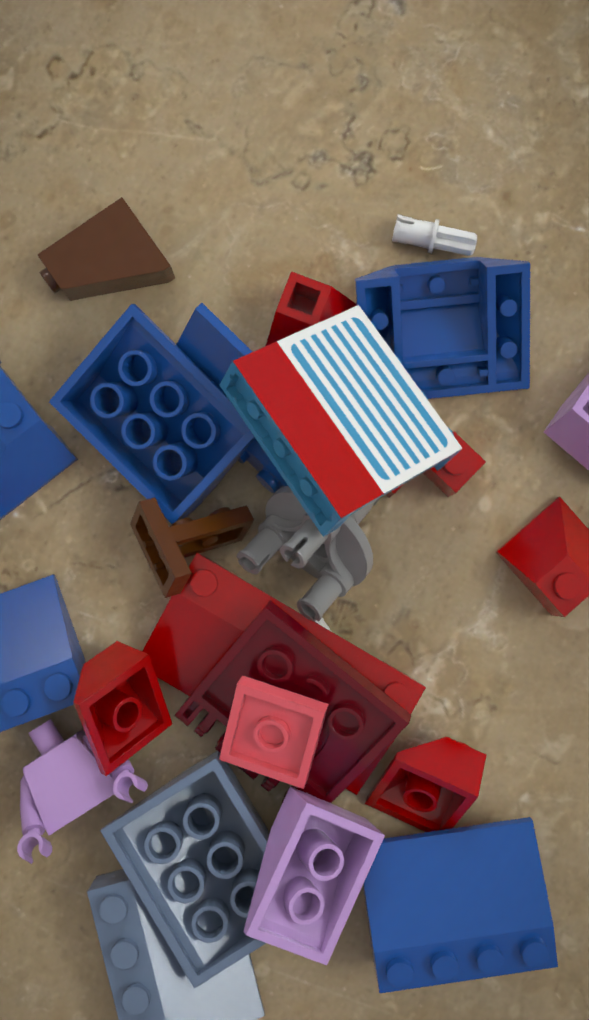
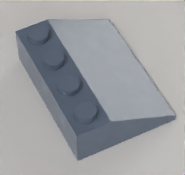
M219 751L212 753L188 768L100 830L194 989L266 944L246 936L243 931L270 831L230 765L219 760Z
M120 869L96 876L87 890L119 1020H257L265 1016L250 954L194 989L124 870Z

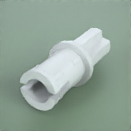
M398 214L392 242L426 248L428 253H432L434 248L471 256L475 251L477 235L473 232L440 226V220L435 219L434 223Z

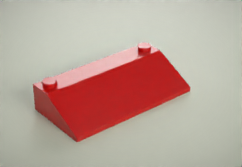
M196 553L189 565L191 575L182 592L171 596L142 651L149 654L154 671L159 679L190 696L271 600L410 714L426 689L417 680L388 663L382 662L318 623L307 619L301 613L199 553ZM394 740L346 788L348 791L355 795L358 794Z

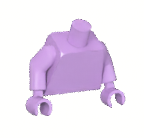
M51 719L28 733L41 756L23 767L24 775L20 780V817L23 837L18 843L17 852L22 859L32 864V850L39 844L40 853L45 857L50 856L53 847L47 839L41 836L45 830L48 835L53 834L114 794L123 801L133 803L129 796L130 786L134 784L137 789L145 792L148 787L147 782L134 774V768L129 759L109 775L101 774L83 729L64 741Z

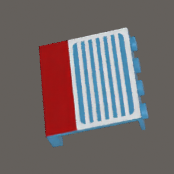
M359 305L233 360L219 384L323 537L338 529L354 512L432 467H435L438 471L463 449L455 439L452 431L442 421L429 403L426 395L413 381L400 359L392 352L377 331L375 325L369 320Z

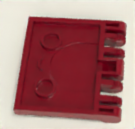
M271 600L174 715L188 727L204 708L208 713L194 730L200 737L211 730L216 720L227 727L236 686L242 675L329 704L304 789L291 786L329 803H332L399 735L411 719L409 712ZM225 732L219 737L215 749L220 753ZM238 767L253 780L259 775L256 772ZM266 776L261 786L269 792L280 781ZM287 790V791L285 792V794H284V798H283V800H282V803H283V801H284V799H285V797H286V794H287L288 790Z

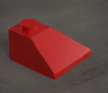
M557 497L500 547L496 553L551 616L566 617L589 596V529L562 498Z
M116 641L83 664L73 703L101 774L107 776L173 723L149 654Z
M443 737L399 751L367 796L365 804L425 832L452 829L479 796L487 755L449 737Z

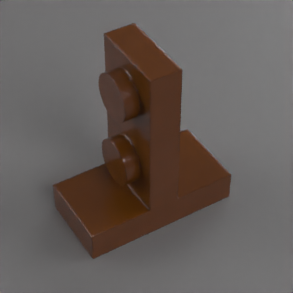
M154 497L138 502L130 525L164 598L180 594L191 575L190 568L185 560L186 557L242 541L254 518L247 505L235 509L223 507L215 510L207 517L196 520L183 518L169 527Z

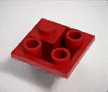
M291 271L275 311L266 346L357 305L332 286Z

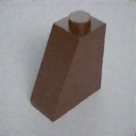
M122 197L38 254V257L46 267L39 272L54 294L62 290L70 301L165 284L175 279L171 265Z

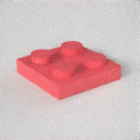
M242 675L236 686L219 760L304 789L329 704Z

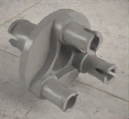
M289 486L282 487L268 500L265 511L266 519L259 525L258 534L237 554L238 562L249 573L258 574L277 551H280L281 556L286 562L291 558L293 560L291 566L298 569L302 568L318 579L307 593L297 601V608L307 619L314 622L316 620L320 621L323 614L337 597L345 596L352 586L360 584L373 567L371 546L358 524L369 513L372 506L376 505L379 499L351 514L338 529L323 537Z

